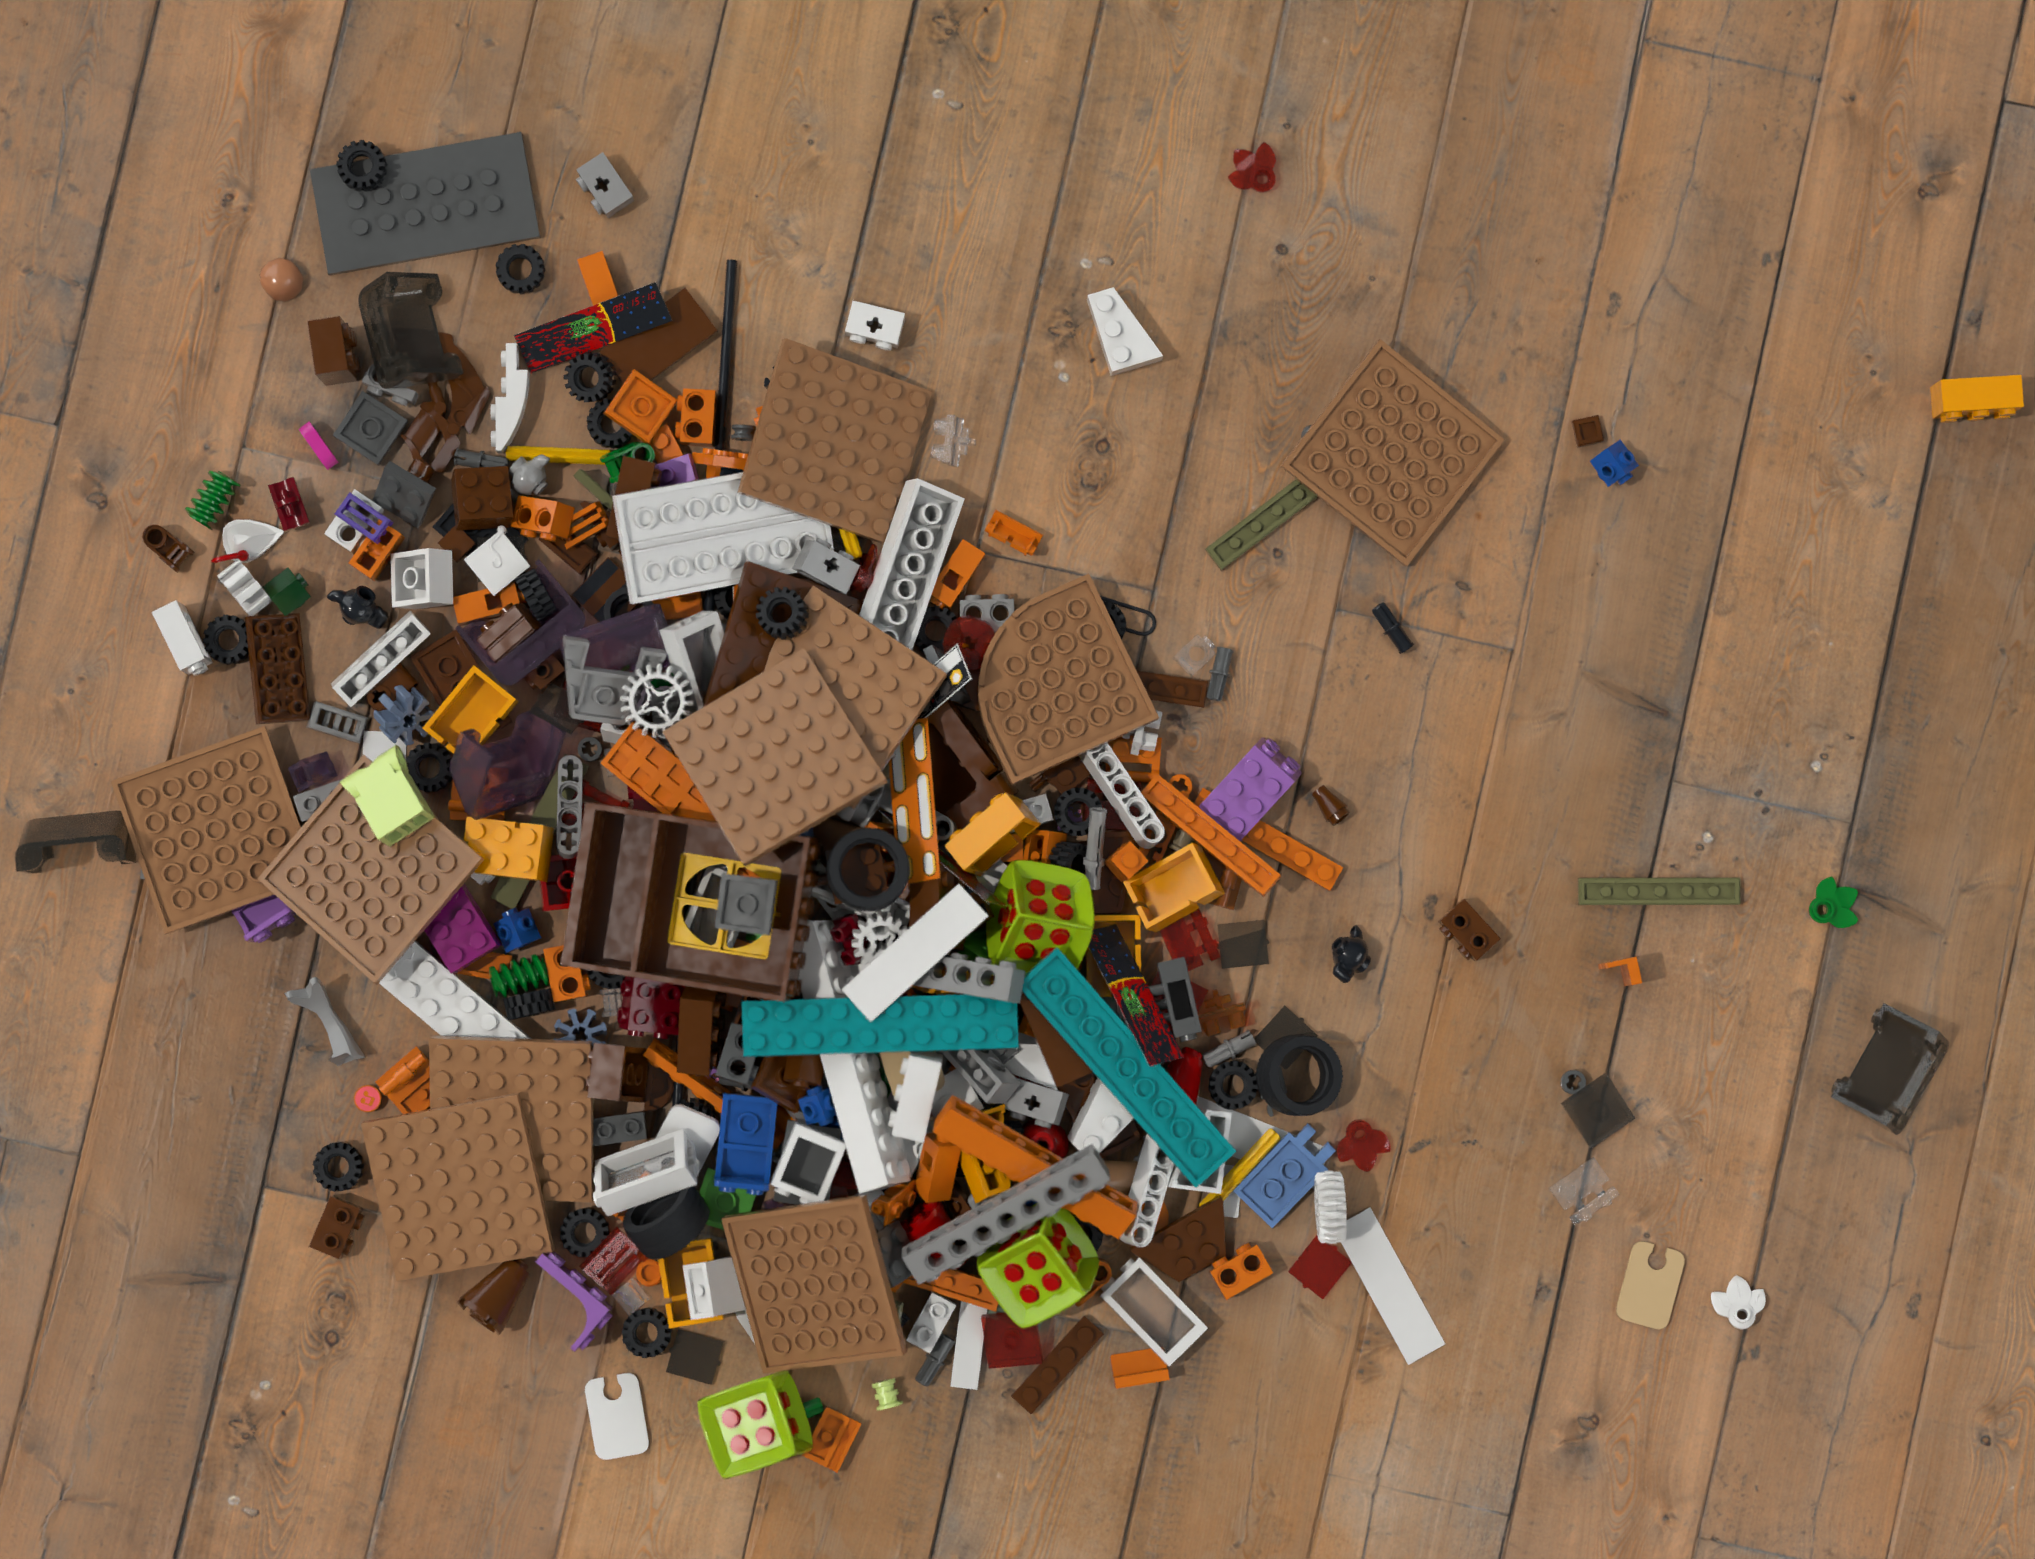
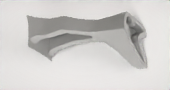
M313 977L310 979L306 988L290 990L285 993L291 1003L317 1013L322 1020L333 1051L332 1058L328 1059L329 1061L340 1066L355 1059L365 1058L348 1028L333 1010L324 984L319 978Z

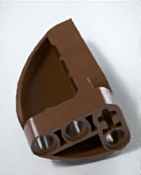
M950 699L946 700L928 716L935 810L952 819L957 825V830H963L970 824L969 820L973 815L980 811H985L990 806V801L995 796L1005 792L1014 796L1019 790L1015 785L1011 786L1005 772L1000 773L1004 769L997 755ZM942 822L941 824H942L943 827L946 829V831L949 833V831H950V825H949V823H948V822Z

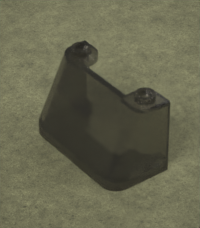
M386 272L365 286L359 293V308L378 382L382 388L398 389L452 380L463 374L459 356L453 352L443 353L432 306L437 304L442 296V287L438 274Z
M121 811L37 818L27 822L23 828L15 853L16 872L25 874L42 873L43 864L48 859L54 858L53 846L96 842L97 852L101 859L107 862L120 861L122 865L136 863V852Z
M1883 1003L1881 1009L1878 1008L1871 1018L1875 1033L1850 1077L1845 1076L1835 1081L1831 1090L1833 1093L1831 1098L1885 1130L1898 1135L1906 1126L1948 1050L1949 1041L1940 1031Z

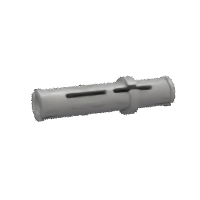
M1092 807L1089 811L1086 857L1083 858V864L1085 865V875L1089 880L1091 890H1099L1101 869L1105 863L1103 846L1107 809Z

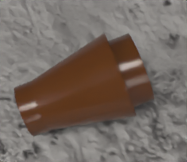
M1322 785L1312 793L1326 822H1330L1332 826L1337 825L1349 815L1350 812L1346 809L1347 805L1330 792L1325 785Z

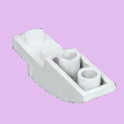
M506 343V351H501V366L506 367V377L501 378V391L506 393V397H495V404H491V420H495L496 431H491V447H496L498 454H504L507 446L512 443L527 405L530 373L528 370H519V346L517 343Z

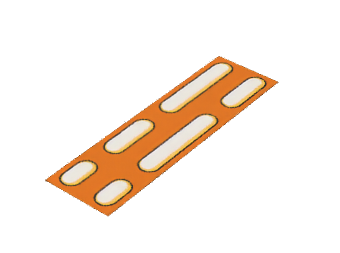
M927 717L915 721L894 751L896 754L895 758H891L889 761L894 837L902 844L909 859L910 873L907 884L940 878Z

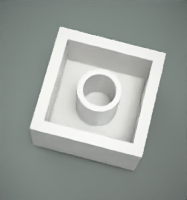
M426 548L392 553V608L416 610L452 605V551Z

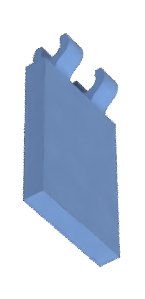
M1308 1123L1296 1137L1288 1132L1233 1190L1271 1228L1315 1185L1314 1179L1316 1174L1328 1171V1168L1323 1163L1336 1151L1327 1142L1314 1156L1304 1146L1316 1133V1130Z

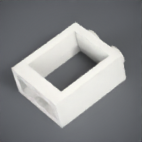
M175 600L153 611L152 614L180 671L188 675L193 674V676L206 672L208 670L207 666L213 662L205 650V646L185 605Z
M795 1122L771 1179V1185L775 1186L774 1191L789 1197L790 1193L800 1196L799 1201L804 1204L824 1201L846 1149L845 1141ZM798 1137L835 1151L818 1195L781 1180Z

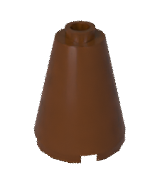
M520 1259L503 1262L462 1295L457 1301L458 1305L463 1310L466 1307L471 1309L470 1316L493 1333L496 1331L500 1335L529 1277V1273L526 1271L528 1266Z

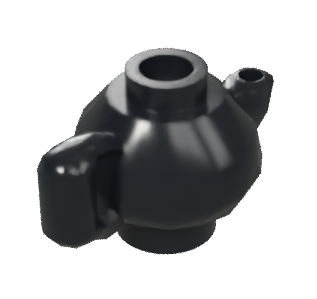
M358 586L356 589L346 592L343 590H333L327 595L330 601L339 603L342 618L347 624L355 625L368 622L372 627L380 629L389 618L385 610L380 606H376V595L366 586Z
M1357 925L1351 928L1350 937H1339L1332 944L1333 975L1342 983H1348L1354 976V972L1362 973L1368 968L1371 957L1368 955V947L1363 940L1362 931Z

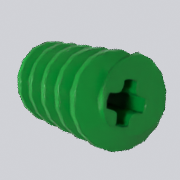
M220 471L208 472L213 480L202 481L207 489H197L196 492L201 499L191 498L195 508H185V511L191 518L210 530L212 529L208 522H218L214 513H224L219 506L220 503L226 505L230 503L225 495L235 496L236 494L231 486H241Z
M536 954L531 955L530 963L525 957L521 958L520 966L515 960L510 961L509 969L502 963L499 966V972L494 966L489 967V977L496 998L497 992H501L504 998H507L508 989H511L517 995L518 986L520 985L527 992L529 983H532L537 989L541 979L546 986L549 985V977L543 958L541 956L540 960Z

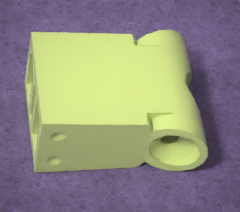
M398 745L379 755L369 767L358 769L339 781L355 798L377 839L389 847L435 818L414 780L408 774L405 757Z

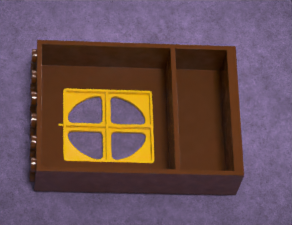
M586 802L561 965L782 1002L795 1000L796 996L800 995L802 980L798 979L800 969L804 968L806 962V953L803 952L804 941L808 942L810 936V926L807 925L808 914L812 915L814 909V898H811L812 888H816L819 872L815 871L816 862L821 860L823 845L819 844L820 838L798 835L744 867L716 821ZM717 864L726 865L728 869L727 874L737 875L739 868L744 867L757 874L760 878L777 880L771 935H762L756 941L739 948L728 947L727 937L729 930L718 929L717 941L713 945L700 940L686 925L682 909L685 905L717 909L718 900L688 895L686 893L687 883L699 871Z

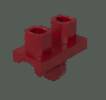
M294 477L268 485L284 532L310 523Z
M857 913L835 919L833 921L834 927L830 930L833 940L837 943L842 942L845 949L840 956L845 966L861 963L860 959L862 956L855 957L854 950L856 948L852 947L851 940L856 939L852 933L853 929L860 930ZM864 936L863 946L866 949L869 941Z

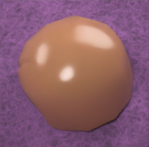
M277 258L268 261L261 269L260 283L272 299L286 302L295 298L302 290L303 276L293 262L288 259Z

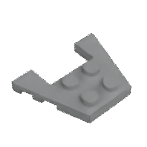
M564 636L569 715L571 718L624 725L626 722L625 718L631 714V711H621V707L629 705V702L621 701L620 697L623 695L629 696L630 693L622 689L623 685L633 686L629 682L628 677L633 676L638 680L637 669H641L644 675L648 674L646 665L650 664L652 672H655L657 664L663 663L667 656L665 650L641 647L634 673L584 666L590 644L588 639ZM642 684L637 688L635 693V706L640 700V694L644 689Z

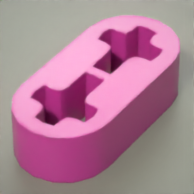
M310 421L299 428V431L327 470L339 463Z

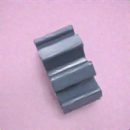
M403 685L395 686L396 701L393 702L383 693L379 701L387 710H375L374 718L380 724L379 729L390 741L396 743L399 737L406 746L414 744L412 730L416 729L422 737H425L428 733L422 729L424 724L421 721L429 720L434 712L427 706L430 702L416 688L413 687L409 693Z
M573 1008L568 1010V1018H571L573 1023L572 1027L561 1023L560 1019L554 1025L555 1032H561L567 1036L560 1039L554 1038L553 1040L576 1041L574 1034L576 1032L580 1034L579 1031L585 1032V1041H592V1047L594 1043L606 1044L605 1041L600 1042L593 1038L602 1034L607 1035V1028L604 1022L599 1026L589 1028L593 1020H596V1012L590 1009L587 1010V1016L583 1024L578 1022L577 1009Z

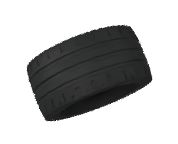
M876 828L856 829L844 835L834 845L827 862V878L834 895L846 906L859 911H877L888 907L900 897L909 879L910 864L904 847L890 833ZM864 843L877 844L886 849L893 858L895 865L894 880L889 888L879 895L869 897L857 895L850 890L843 881L841 873L842 861L847 852L856 845Z
M1311 1035L1284 1036L1267 1046V1049L1263 1051L1256 1068L1258 1090L1270 1107L1283 1114L1309 1116L1319 1113L1328 1108L1340 1092L1343 1082L1341 1061L1333 1048L1322 1039ZM1297 1048L1310 1052L1317 1061L1320 1071L1319 1085L1314 1095L1303 1102L1290 1100L1281 1089L1278 1078L1279 1067L1283 1058L1291 1050Z
M691 1186L628 1209L623 1219V1228L641 1253L649 1259L657 1260L669 1257L690 1244L704 1229L710 1216V1210L696 1188Z

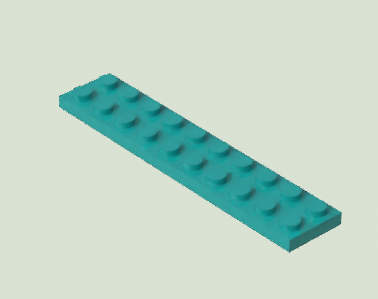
M1057 947L1024 976L1022 992L1195 1188L1237 1152L1160 1064L1148 1065L1133 1033Z
M972 995L900 996L870 1022L849 998L801 999L787 1002L776 1000L742 1001L743 1057L1018 1049L1017 1003Z

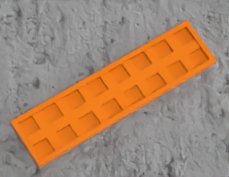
M634 720L600 764L661 813L716 821L675 752L658 738H654L649 731L646 735H642L644 728L642 725L634 730L632 727L637 722ZM744 867L739 868L737 873L740 876L760 878L757 874Z

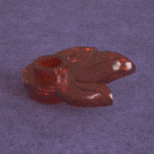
M1263 142L1255 154L1247 150L1235 149L1233 162L1237 170L1228 176L1232 185L1241 190L1252 188L1260 193L1270 191L1276 181L1273 171L1276 157L1271 147ZM1264 175L1267 178V182L1260 184L1257 181V177Z
M876 544L871 545L868 554L862 553L859 562L860 567L849 587L850 591L862 592L871 586L874 577L871 574V569L877 556Z
M1357 1119L1347 1126L1346 1136L1338 1142L1336 1151L1340 1162L1353 1159L1359 1169L1369 1172L1375 1165L1377 1153H1388L1391 1150V1146L1387 1136L1382 1131L1372 1129L1365 1120ZM1358 1130H1363L1364 1135L1362 1137H1355V1133Z

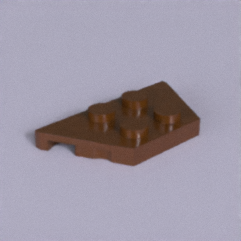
M1220 1195L1156 1231L1147 1246H1130L1132 1253L1178 1282L1226 1255L1222 1197Z

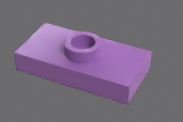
M685 454L657 464L659 466L658 470L662 471L659 487L699 480L692 454Z

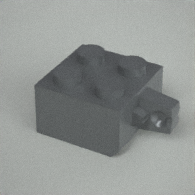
M871 1211L891 1288L912 1276V1273L902 1259V1248L911 1242L899 1220L883 1226L876 1214Z

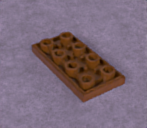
M686 288L665 302L672 321L609 344L599 351L602 356L608 358L607 363L612 362L614 366L611 368L613 371L616 370V375L622 383L625 382L633 369L652 381L718 332Z
M291 613L287 616L275 614L245 617L256 725L308 721L310 719L300 613Z
M1022 992L1020 1005L1055 1086L1058 1088L1092 1073V1070Z

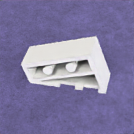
M1114 287L1087 296L1089 309L1111 376L1162 361V353Z
M931 1051L910 1052L909 1059L903 1058L900 1074L905 1075L903 1085L897 1084L894 1097L895 1101H899L897 1112L891 1111L888 1127L893 1128L892 1136L924 1143L943 1054Z
M1097 1078L1067 1137L1078 1150L1093 1143L1098 1153H1100L1129 1124L1133 1117Z
M1200 1109L1228 1141L1232 1113ZM1225 1162L1197 1188L1174 1165L1167 1187L1221 1194Z

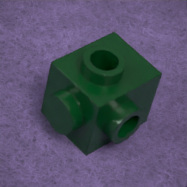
M286 568L263 586V589L284 616L301 607L311 597L305 589L309 585L300 573L294 575L289 568Z

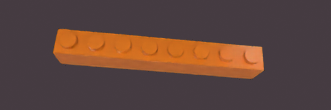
M954 1095L950 1097L935 1118L933 1132L941 1140L953 1143L965 1154L977 1157L985 1165L998 1169L1014 1182L1021 1183L1063 1160V1158ZM1075 1174L1072 1178L1074 1180L1080 1181L1083 1180L1086 1176L1083 1174ZM1106 1185L1098 1191L1091 1190L1084 1194L1083 1198L1074 1204L1068 1203L1060 1208L1074 1213L1083 1222L1093 1224L1102 1233L1119 1239L1135 1219L1138 1202L1113 1187ZM1052 1187L1048 1191L1050 1193L1056 1194L1059 1193L1062 1189L1059 1187Z

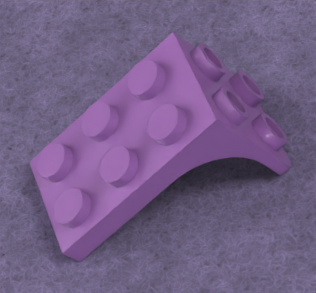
M1262 737L1199 806L1202 811L1239 841L1245 837L1302 774L1299 770L1300 765L1289 756L1286 758L1279 752L1280 747L1270 738L1266 740Z
M276 895L232 911L245 933L243 936L245 940L255 943H262L273 935L271 930L276 927L284 928L294 922L295 918L293 916L296 915Z
M551 1252L550 1254L542 1253L535 1262L580 1299L585 1307L587 1315L585 1329L570 1348L574 1352L578 1348L583 1351L595 1338L592 1334L596 1327L599 1329L603 1328L613 1315L609 1312L613 1307L605 1301L607 1295L595 1286L591 1289L584 1283L586 1278L576 1269L568 1270L563 1265L566 1261L556 1252Z

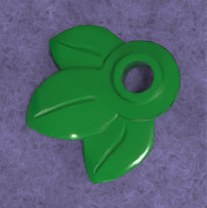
M1832 876L1822 880L1816 887V898L1809 905L1810 917L1817 923L1829 922L1836 928H1846L1858 922V918L1849 908L1855 902L1858 890L1851 887L1837 888ZM1819 905L1825 906L1826 913L1824 915L1818 913L1817 908Z

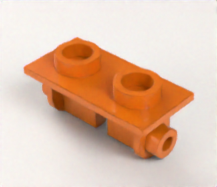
M995 510L984 530L989 533V537L992 536L1003 543H1006V541L1011 543L1010 547L1024 553V556L1027 554L1030 556L1034 555L1043 537V534Z
M913 1179L908 1185L902 1183L890 1187L884 1192V1195L881 1194L872 1202V1212L885 1217V1226L893 1219H897L907 1207L913 1205L916 1198V1192H914L916 1180Z

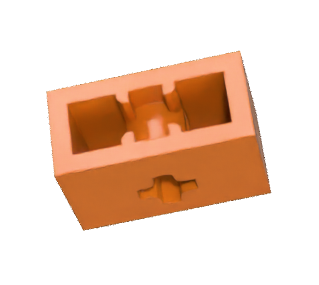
M379 519L376 524L380 526L382 521ZM390 526L386 529L387 533L379 538L381 540L379 544L366 537L349 561L352 567L374 582L390 561L391 554L397 551L405 539L401 533ZM374 528L370 531L372 534L376 532Z

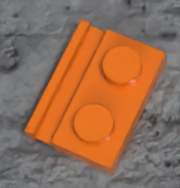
M826 1406L812 1434L813 1448L802 1456L838 1473L862 1423Z

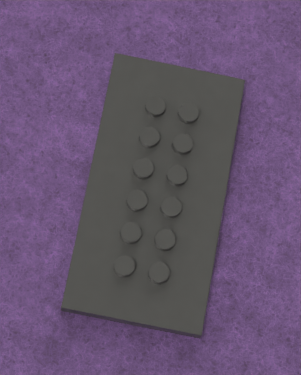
M521 132L384 156L387 162V174L383 176L384 181L382 183L379 182L377 184L378 187L375 189L373 187L369 188L367 192L364 190L359 192L355 191L354 188H349L338 174V167L336 165L310 169L329 276L540 238ZM370 159L354 161L352 163V171L360 176L368 174L372 169V161Z

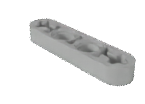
M573 755L563 757L558 765L556 848L558 854L566 859H572L578 855L582 823L583 766L581 760ZM568 764H573V768H575L573 770V781H567L568 771L563 769L567 768ZM567 788H573L578 795L574 800H566L562 796V792ZM573 814L576 816L577 822L572 826H567L561 820L563 815ZM566 833H572L571 843L576 845L572 846L570 851L566 850V847L563 846L566 843Z

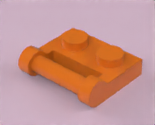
M1130 735L1129 739L1121 736L1108 742L1120 762L1151 765V772L1126 770L1134 782L1149 783L1156 774H1159L1162 738H1157L1155 751L1139 750L1138 756L1130 754L1134 736ZM1106 763L1105 772H1110V766Z

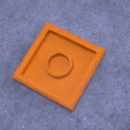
M633 369L603 414L644 443L649 444L677 403V399Z

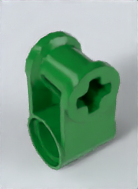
M632 442L601 456L600 461L605 463L611 476L609 478L610 483L618 482L623 456L635 458L636 450L642 447L645 452L642 460L653 462L655 457L653 448L646 443Z

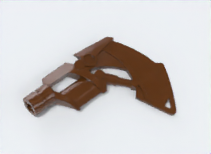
M390 329L388 332L389 337L411 371L422 370L429 387L432 402H422L420 405L422 409L405 435L401 434L413 457V461L407 471L427 483L434 472H443L455 454L456 449L460 446L457 436L460 434L461 429L465 428L469 435L471 434L491 393L488 386L483 387L470 361L453 343V336L451 334L421 329ZM397 335H408L400 341L396 337ZM434 373L446 377L451 388L452 406L447 420L443 417L447 413V407ZM441 431L445 444L432 464H429L422 457Z

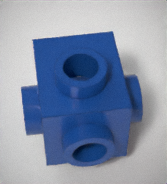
M1621 439L1590 460L1598 476L1608 487L1615 482L1622 485L1633 477L1631 471L1639 466L1633 454L1626 448Z
M517 908L502 913L503 919L493 923L506 953L527 946L541 938L529 908L519 912Z
M822 1085L812 1087L806 1090L808 1095L798 1099L807 1125L818 1122L819 1126H823L835 1121L833 1116L837 1115L829 1087L823 1088Z

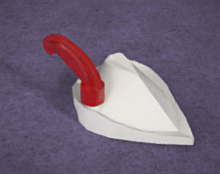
M233 520L223 528V546L227 555L215 557L211 560V563L215 564L227 560L236 561L237 559L241 563H249L259 558L272 547L284 531L272 525L253 520Z

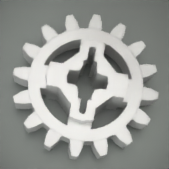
M877 911L876 918H872L870 914H867L866 923L861 920L858 921L860 930L853 929L852 931L853 936L856 938L851 940L852 947L856 948L854 950L855 957L862 956L860 959L862 965H865L867 962H873L894 943L893 940L896 934L900 937L908 930L907 925L901 926L902 919L900 917L892 920L891 912L886 917H882L881 912ZM864 936L869 941L866 949L863 946Z

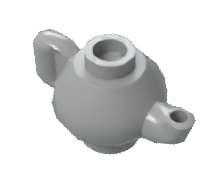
M541 454L530 461H526L521 456L509 468V474L512 476V482L510 483L511 499L515 504L518 495L529 497V495L535 493L538 496L547 487L548 483L545 482L546 471L544 466L549 462V457Z

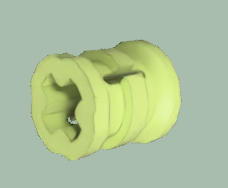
M895 1378L871 1384L877 1393L874 1395L875 1400H879L876 1410L889 1409L903 1404L896 1396L899 1393L898 1389L894 1388Z

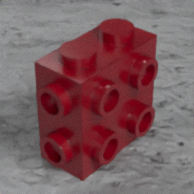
M625 976V980L622 981L620 988L621 996H623L622 1007H619L617 1013L619 1028L628 1030L627 1035L644 1037V1032H651L654 1038L669 1039L670 1034L679 1035L680 997L686 986Z

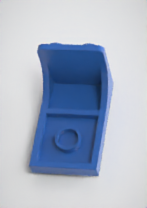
M723 1093L714 1186H719V1191L735 1192L736 1188L747 1189L746 1193L753 1195H763V1191H769L777 1103L765 1096Z

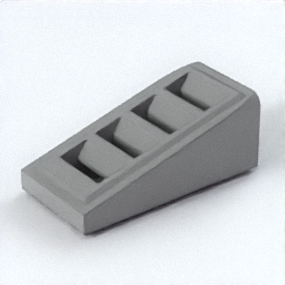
M316 701L313 703L306 728L360 744L368 718ZM320 711H326L322 724H317ZM331 713L336 714L332 729L327 727ZM343 716L347 719L343 732H340L338 728ZM352 720H356L357 724L354 734L350 735L348 733Z

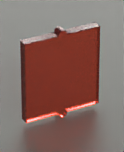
M1316 1235L1288 1272L1303 1283V1288L1308 1287L1321 1299H1324L1352 1262L1337 1251V1246L1321 1243Z

